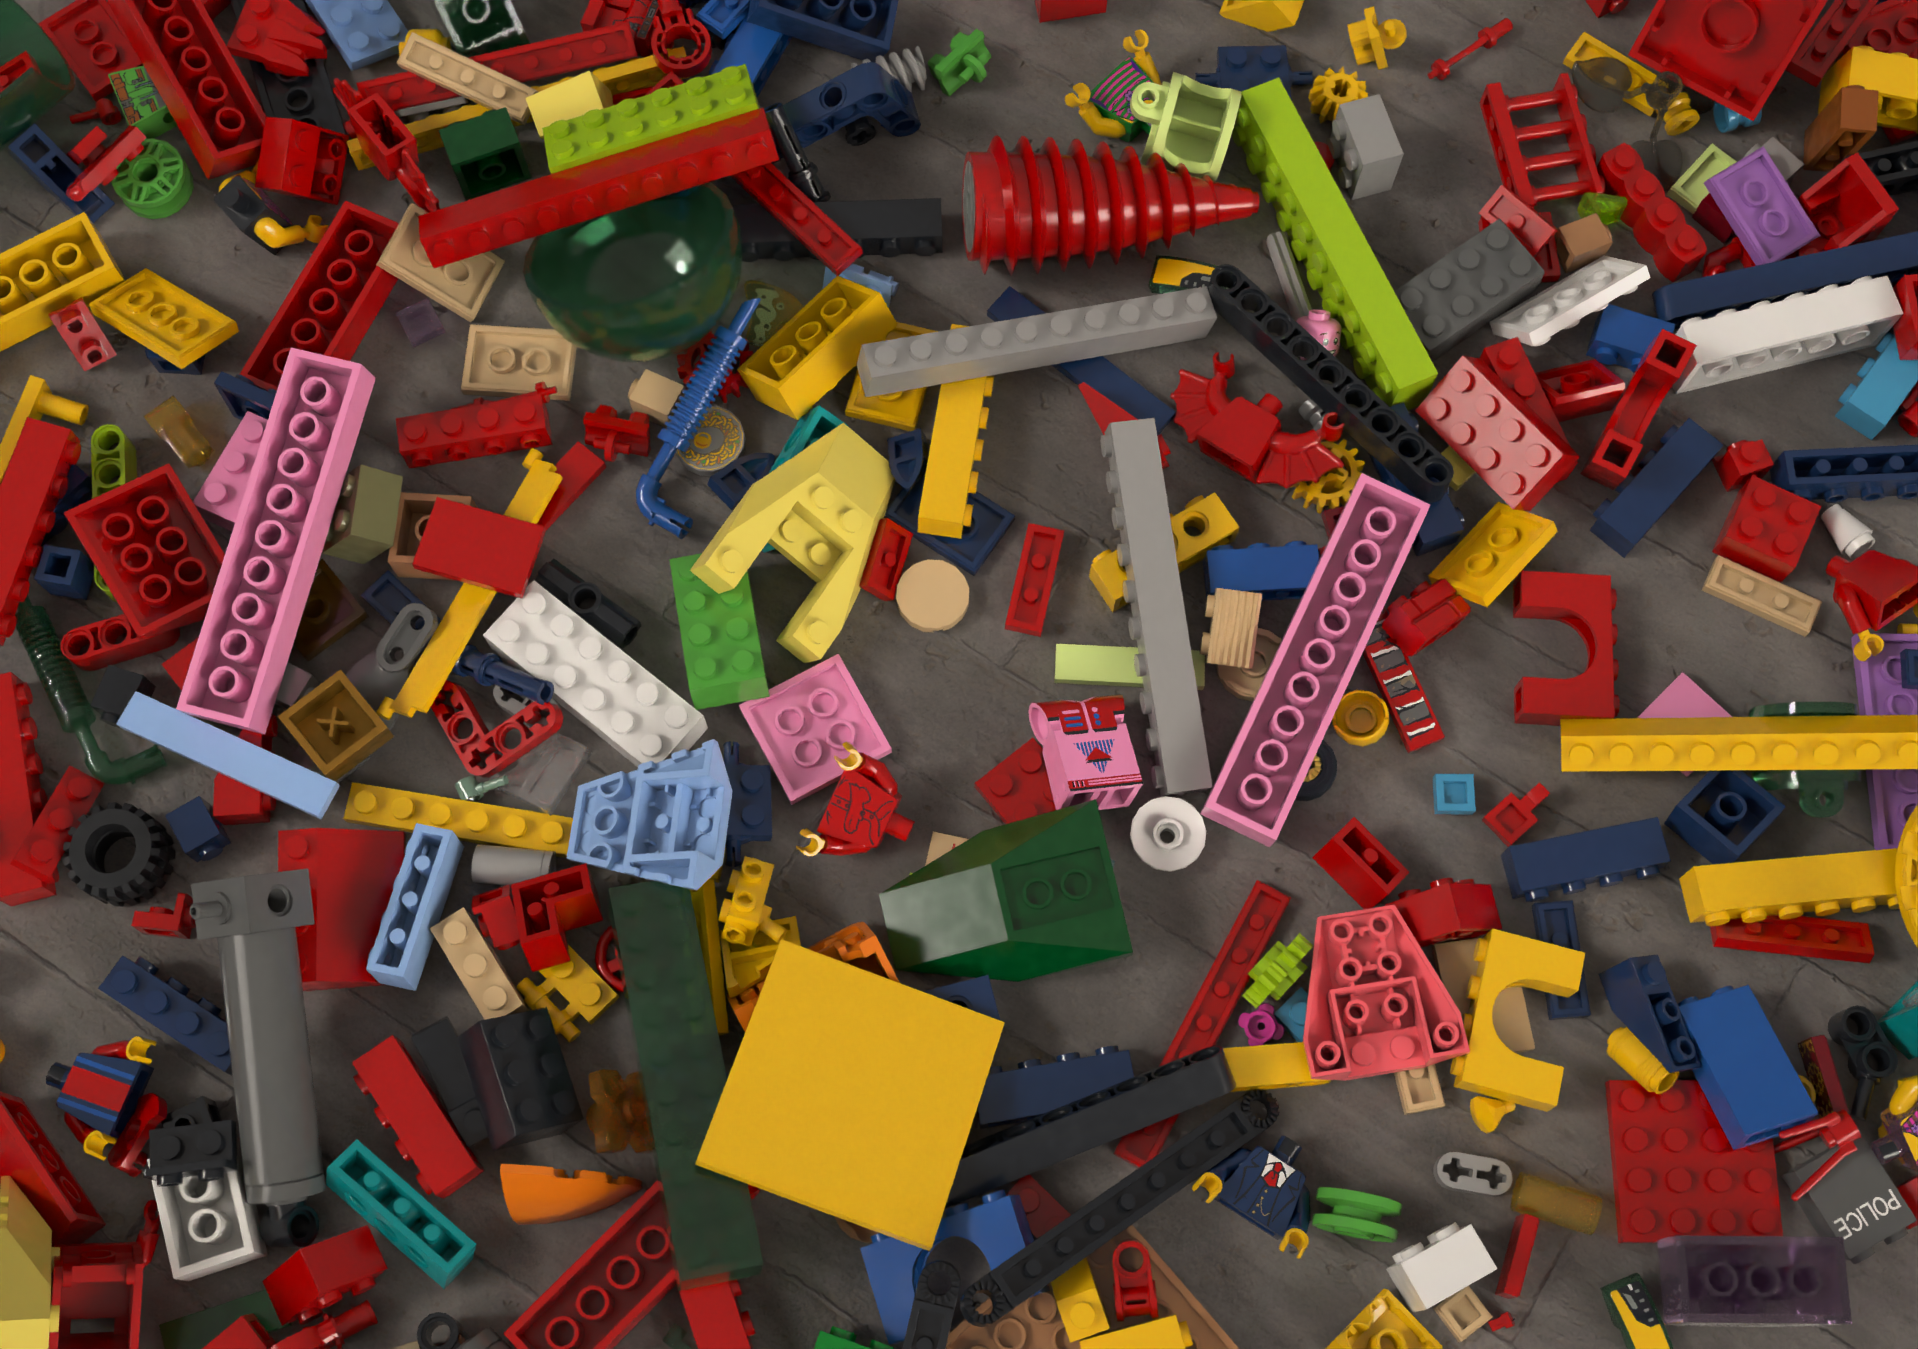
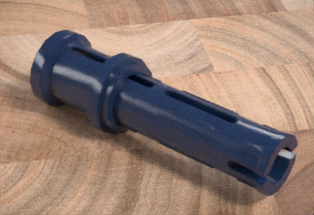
M468 643L452 669L456 675L462 677L469 675L475 678L478 684L483 686L495 684L541 705H544V702L548 703L554 694L552 682L504 664L498 655L493 653L483 654L478 651L476 646Z

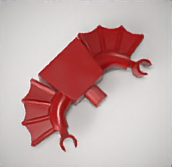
M335 78L334 84L336 87L333 88V93L345 107L350 117V120L343 124L352 139L358 138L362 150L388 181L398 178L418 207L428 213L439 210V199L434 196L425 179V174L417 166L419 164L417 140L378 92L363 99L361 92L354 90L347 80L340 81V79Z
M1219 352L1213 355V371L1215 376L1212 379L1184 369L1179 370L1180 383L1174 393L1170 395V398L1175 401L1177 406L1174 423L1185 430L1188 443L1191 444L1198 439L1202 453L1252 483H1275L1288 489L1299 482L1311 481L1318 483L1320 478L1328 471L1344 467V462L1321 444L1323 439L1329 442L1337 441L1343 433L1344 423L1339 426H1333L1338 416L1336 412L1327 413L1323 418L1321 428L1316 431L1311 429L1300 434L1282 431L1280 420L1276 417L1283 405L1274 395L1266 393L1257 405L1243 397H1236L1233 401L1228 398L1226 394L1227 379L1235 374L1233 354H1231L1230 360L1227 362H1220Z

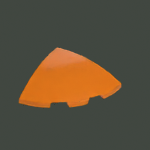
M501 1164L500 1167L505 1202L509 1214L518 1225L548 1224L596 1213L641 1190L642 1181L628 1176H619L618 1179H612L613 1176L607 1175L605 1172L574 1170V1176L568 1177L566 1170L547 1166Z

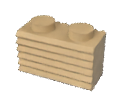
M1215 588L1214 595H1207L1205 617L1211 618L1209 633L1202 632L1200 654L1206 655V663L1252 669L1262 600L1261 593Z

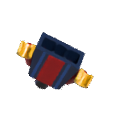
M136 1036L131 1040H122L97 1046L91 1054L79 1053L72 1067L56 1062L49 1069L46 1076V1084L61 1090L56 1106L65 1111L64 1122L77 1141L83 1145L85 1153L104 1161L107 1158L103 1156V1149L106 1144H116L117 1140L115 1138H119L133 1116L138 1105V1099L142 1097L154 1068L145 1065H149L152 1062V1059L146 1058V1052L151 1045L156 1046V1041Z

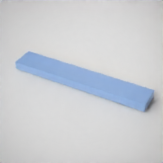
M135 691L116 723L120 728L319 819L323 818L340 787L337 782L137 691Z

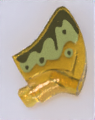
M756 280L746 281L744 290L747 301L755 298H760L761 300L750 318L745 339L748 340L749 345L762 347L803 308L802 304L792 294L780 287Z

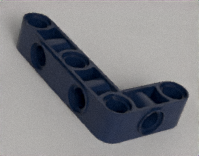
M874 62L860 64L783 105L802 148L867 115L873 116L880 122L881 127H884L896 137L911 135L918 131L921 126L911 92L884 68ZM775 139L774 142L778 152L779 160L771 162V164H774L783 158L782 153L779 147L777 146Z

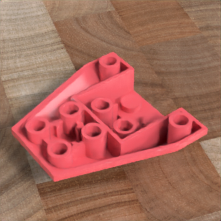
M1395 904L1320 916L1316 919L1303 1033V1044L1311 1079L1346 1081L1419 1069L1470 1052L1461 1012Z

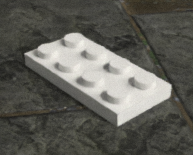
M1602 256L1490 321L1493 334L1507 339L1518 337L1521 343L1530 346L1543 345L1551 339L1550 336L1562 329L1576 326L1580 319L1589 313L1601 311L1613 299L1637 290L1639 284L1650 278L1647 265Z

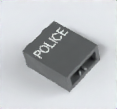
M1860 1133L1861 1138L1853 1141L1858 1150L1845 1156L1810 1191L1797 1201L1835 1262L1851 1260L1853 1264L1859 1263L1875 1253L1872 1246L1883 1240L1888 1245L1903 1238L1908 1234L1905 1227L1917 1221L1862 1133ZM1836 1146L1824 1150L1781 1175L1792 1194L1839 1150Z

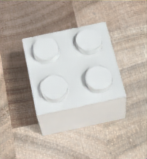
M1456 1222L1428 1235L1429 1245L1424 1247L1419 1242L1392 1256L1395 1264L1386 1268L1411 1313L1427 1310L1497 1270L1496 1265L1472 1224L1459 1228Z

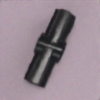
M556 559L546 562L538 571L535 581L620 649L629 645L637 636L641 622L604 596L595 584L585 582ZM591 598L596 600L594 606L589 609L579 608L581 602L585 599Z

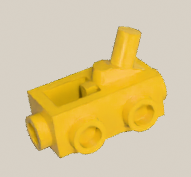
M745 856L741 870H732L726 891L733 893L732 900L724 898L718 921L725 923L721 935L722 939L751 947L753 938L759 931L778 943L784 938L787 929L770 919L772 908L764 904L774 864Z

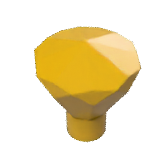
M1477 1096L1470 1100L1472 1118L1477 1127L1486 1134L1494 1131L1503 1116L1514 1111L1516 1108L1515 1103L1501 1099Z

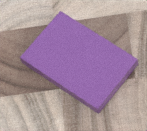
M1764 146L1704 182L1707 190L1756 266L1780 261L1821 236Z

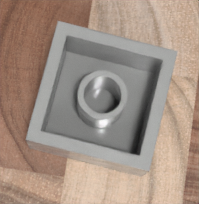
M1380 94L1340 104L1336 119L1332 122V132L1330 138L1327 139V145L1333 159L1337 161L1339 167L1338 176L1342 188H1347L1351 200L1391 190L1404 153Z

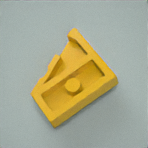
M796 916L773 920L787 929L783 940L801 946ZM761 931L754 936L751 947L739 943H731L721 938L729 998L736 997L767 977L779 945L778 942Z

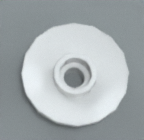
M1164 796L1151 799L1139 808L1131 823L1130 839L1133 850L1142 862L1156 870L1172 872L1184 869L1198 859L1205 847L1207 831L1203 817L1193 805L1181 798ZM1168 831L1172 833L1174 840L1170 843H1165L1161 840L1160 834Z

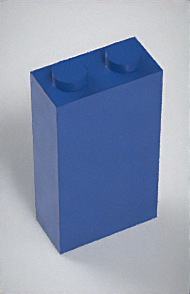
M1749 985L1736 989L1733 986H1725L1713 992L1710 997L1699 1000L1698 997L1694 996L1678 1003L1681 1016L1701 1065L1700 1068L1693 1069L1692 1071L1733 1150L1777 1137L1780 1131L1809 1122L1817 1115L1816 1107Z

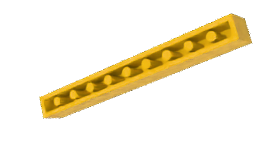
M1918 715L1560 719L1562 772L1918 769Z

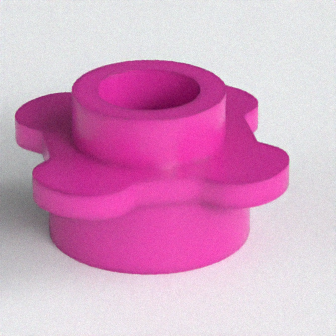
M1262 1003L1258 1010L1252 1013H1242L1238 1019L1239 1026L1244 1028L1249 1038L1248 1044L1250 1046L1264 1045L1265 1042L1271 1039H1281L1284 1035V1027L1277 1022L1274 1016L1275 1009L1269 1003ZM1259 1022H1263L1265 1024V1028L1263 1030H1260L1258 1028Z

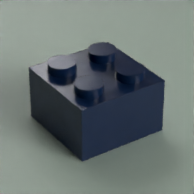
M1741 770L1709 771L1675 806L1664 824L1712 864L1736 863L1773 824L1786 806Z

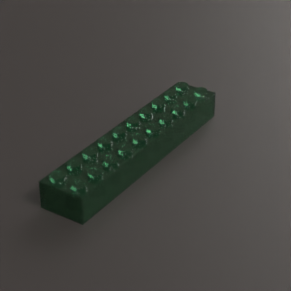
M658 881L609 888V913L677 1289L682 1291L759 1275L763 1267V1259L748 1184L695 1165L725 1087L727 1076L690 889Z

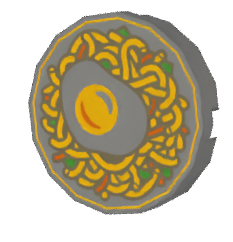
M712 406L711 409H706L709 413L707 415L703 414L704 422L700 420L701 427L695 428L698 432L697 434H692L695 437L693 441L689 439L688 442L691 445L687 452L684 453L678 449L676 451V455L682 465L687 470L700 476L714 475L734 460L742 457L745 452L746 437L741 421L731 411L720 406Z

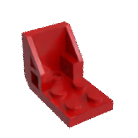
M1858 152L1844 159L1799 197V203L1821 236L1782 260L1874 241L1899 210L1898 206ZM1733 238L1730 243L1736 242L1741 247L1742 257L1739 258V261L1744 268L1756 266L1739 238Z

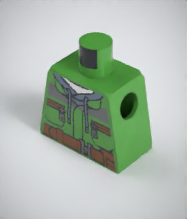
M144 66L108 74L128 126H136L147 137L146 139H155L177 126Z

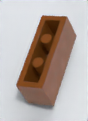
M1850 85L1842 87L1805 130L1803 170L1830 172L1845 156L1855 154L1877 131L1878 90H1868L1861 85Z

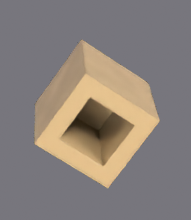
M645 369L641 378H636L633 381L628 392L633 413L636 411L648 414L651 422L666 428L667 426L664 423L666 421L670 422L668 416H673L672 409L678 408L675 404L676 402H681L678 399L679 396L684 397L682 391L683 389L685 390V386Z

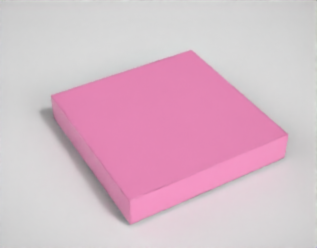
M1682 672L1638 718L1732 716ZM1693 771L1680 772L1688 777Z

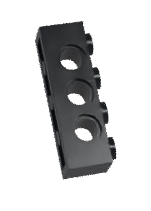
M1918 141L1859 153L1890 196L1918 190ZM1852 155L1845 156L1842 161Z

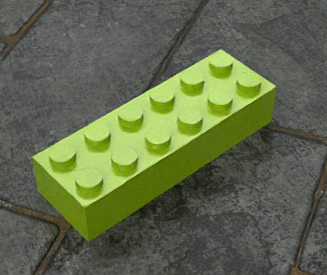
M746 64L737 67L729 66L715 74L705 77H694L686 83L670 88H660L651 94L636 99H625L617 105L601 110H590L582 116L569 120H559L550 126L542 128L548 167L551 174L759 109L758 99Z

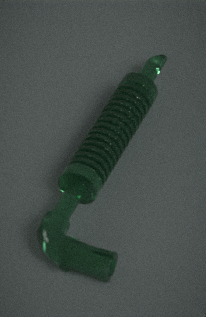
M27 595L25 601L20 602L18 605V612L15 614L17 619L15 629L21 638L22 644L27 651L63 731L66 733L75 732L86 755L84 759L85 765L94 778L106 784L121 785L129 782L135 784L136 779L159 768L168 766L157 744L127 759L122 757L113 762L105 751L100 750L90 728L95 722L96 716L87 700V696L84 694V690L69 659L61 651V641L55 632L54 626H52L46 609L42 606H33Z

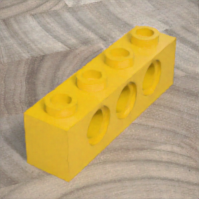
M1215 492L1206 498L1203 495L1195 497L1186 504L1185 510L1175 516L1170 513L1179 573L1203 560L1206 551L1211 550L1215 546L1228 545L1236 539L1239 526ZM1189 526L1196 527L1200 530L1201 535L1190 536L1184 531V528ZM1110 549L1105 550L1093 559L1089 578L1111 611L1115 612L1128 604L1125 602L1123 595V581L1127 580L1126 571L1119 565L1117 550L1113 552Z

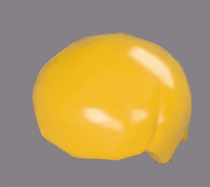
M1354 690L1342 696L1332 718V724L1337 735L1350 745L1363 747L1376 743L1384 736L1389 725V712L1385 701L1379 698L1378 695L1371 691Z

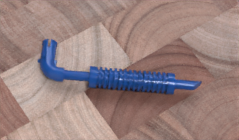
M760 298L743 302L728 329L718 326L714 334L716 339L712 338L710 341L713 345L707 346L709 352L705 351L703 355L706 357H701L700 359L702 365L697 364L696 368L699 370H694L693 374L695 377L689 378L691 384H686L688 390L683 389L684 397L679 396L678 399L681 402H676L675 404L678 408L672 409L671 412L674 415L668 416L670 422L666 421L664 423L667 426L666 429L662 428L657 438L664 441L661 450L647 475L642 474L636 488V503L641 513L650 520L648 524L650 526L656 524L676 535L679 539L685 538L689 532L676 524L679 522L691 529L693 519L665 505L667 501L658 497V491L662 486L660 480L677 449L684 453L689 449L691 445L688 442L689 439L693 441L695 437L692 434H697L698 432L695 428L701 427L699 421L704 422L703 414L707 415L709 412L706 409H711L712 407L710 401L715 402L716 399L713 396L719 395L717 389L721 390L723 388L721 382H726L724 376L729 377L728 369L732 371L734 367L731 364H736L737 362L734 358L740 357L741 354L738 351L743 352L748 343L741 337V334L761 300Z

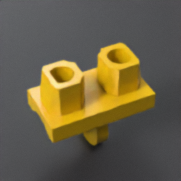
M1374 6L1364 9L1365 20L1347 24L1357 65L1376 60L1378 70L1388 67L1384 48L1395 49L1400 47L1407 38V30L1404 23L1397 19H1388L1379 25Z

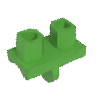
M975 29L970 35L959 32L951 40V53L946 57L942 54H935L928 61L931 75L939 81L942 93L949 97L969 79L980 83L987 77L984 65L992 57L984 44L985 36L982 31Z

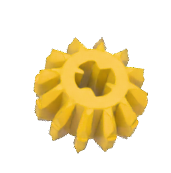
M1344 67L1339 69L1338 73L1328 68L1324 76L1318 75L1315 78L1308 98L1309 102L1312 103L1310 107L1311 114H1320V124L1326 120L1333 122L1336 119L1340 104L1368 97V93L1365 92L1367 87L1366 81H1357V71L1348 75L1345 74Z

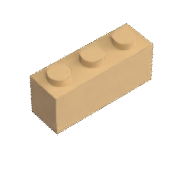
M464 907L430 928L484 1020L530 1011L488 940L483 937L474 917Z

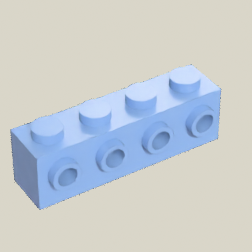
M418 823L415 825L413 834L406 846L405 857L399 874L395 878L393 892L387 909L383 913L374 947L371 949L368 957L366 970L380 984L413 991L417 990L434 939L430 928L440 921L464 849L463 844L453 830Z

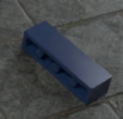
M1404 402L1390 407L1416 432H1419L1418 421L1412 412H1408ZM1374 428L1378 432L1386 433L1380 428ZM1368 452L1382 483L1417 498ZM1400 452L1405 457H1412L1408 453ZM1427 477L1432 482H1439L1434 477ZM1449 487L1441 500L1428 503L1430 508L1412 544L1416 556L1456 543L1464 530L1465 522L1463 515L1458 507L1453 506L1448 496Z
M1690 418L1680 428L1673 424L1660 439L1664 446L1658 452L1651 449L1637 465L1642 469L1637 476L1634 477L1629 473L1626 479L1615 489L1619 496L1613 502L1606 498L1593 513L1597 521L1590 531L1623 558L1626 557L1724 446Z
M1658 817L1509 846L1500 855L1512 899L1525 897L1526 902L1548 898V892L1562 890L1564 895L1578 893L1586 890L1587 884L1597 882L1600 883V887L1617 885L1624 882L1623 877L1636 875L1638 880L1649 879L1660 875V869L1671 862Z
M1107 1046L1096 1049L1095 1056L1080 1058L1079 1052L1067 1053L1057 1056V1062L1044 1065L1041 1064V1059L1027 1060L1018 1063V1069L1004 1072L1002 1066L990 1067L977 1107L980 1129L1024 1122L1133 1078L1134 1074L1129 1050L1119 1051L1118 1046Z

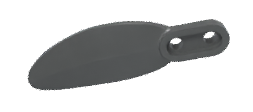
M411 603L406 605L399 612L379 642L377 649L360 659L345 674L375 712L385 697L393 700L396 699L412 672L414 664L438 627V619L435 612L423 604ZM419 618H424L425 624L423 628L417 630L415 627L416 621ZM403 649V658L400 661H396V651ZM394 712L390 720L383 718L381 720L391 731L400 714ZM299 744L291 762L326 777ZM375 752L335 782L339 784L363 766Z

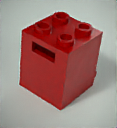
M141 1242L54 1244L53 1247H60V1256H54L51 1305H60L59 1332L49 1333L48 1349H139L144 1270ZM114 1318L113 1332L70 1334L71 1320Z

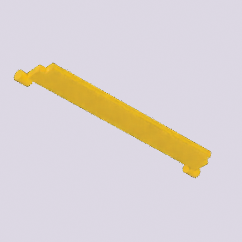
M534 448L530 449L522 463L529 472L504 515L537 524L563 478L560 474L555 473L557 468L553 463L542 461L544 455ZM463 583L395 700L385 697L376 711L378 716L390 720L394 712L409 718L413 717L416 710L427 714L495 597L496 591Z

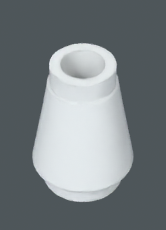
M1839 504L1828 508L1820 517L1842 555L1847 554L1851 559H1855L1865 553L1875 543V539L1871 536L1873 531L1845 509H1842Z

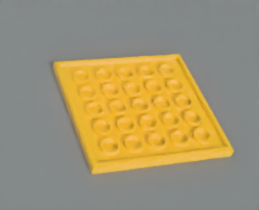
M781 939L695 1165L930 1251L1005 1022Z

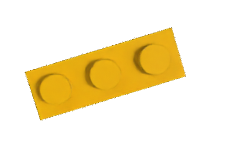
M1586 32L1582 33L1563 61V64L1649 117L1654 113L1672 86L1671 83Z

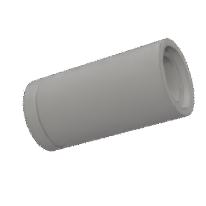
M478 844L472 859V881L474 883L504 886L510 884L511 886L514 883L556 872V852Z

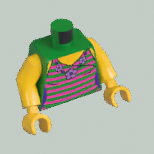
M1141 29L1135 31L1138 46H1135L1130 36L1125 37L1123 40L1124 49L1134 53V59L1128 56L1091 92L1086 84L1078 83L1073 86V90L1078 94L1079 98L1072 92L1065 96L1066 105L1071 108L1079 107L1078 113L1096 135L1120 138L1125 142H1131L1142 131L1148 135L1150 133L1152 124L1135 118L1130 109V100L1138 85L1145 82L1162 85L1150 52H1145L1144 50L1149 43L1147 33ZM1142 98L1143 102L1147 104L1153 103L1150 98Z

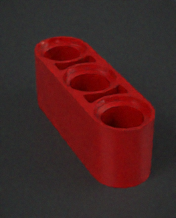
M121 614L67 632L61 641V651L64 656L81 670L87 672L108 667V665H115L173 646L179 639L180 628L139 640L125 615ZM127 633L123 642L115 644L116 639L121 634ZM90 644L88 651L78 656L80 649Z

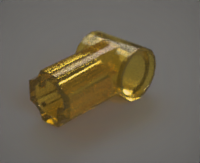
M174 395L143 416L162 441H167L188 469L195 466L199 467L209 460L214 450L202 433L193 425L192 422L194 420Z

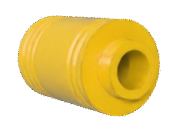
M1619 1027L1611 1033L1607 1040V1055L1648 1092L1662 1094L1674 1085L1678 1079L1679 1072L1669 1073L1663 1064L1652 1055L1627 1027Z

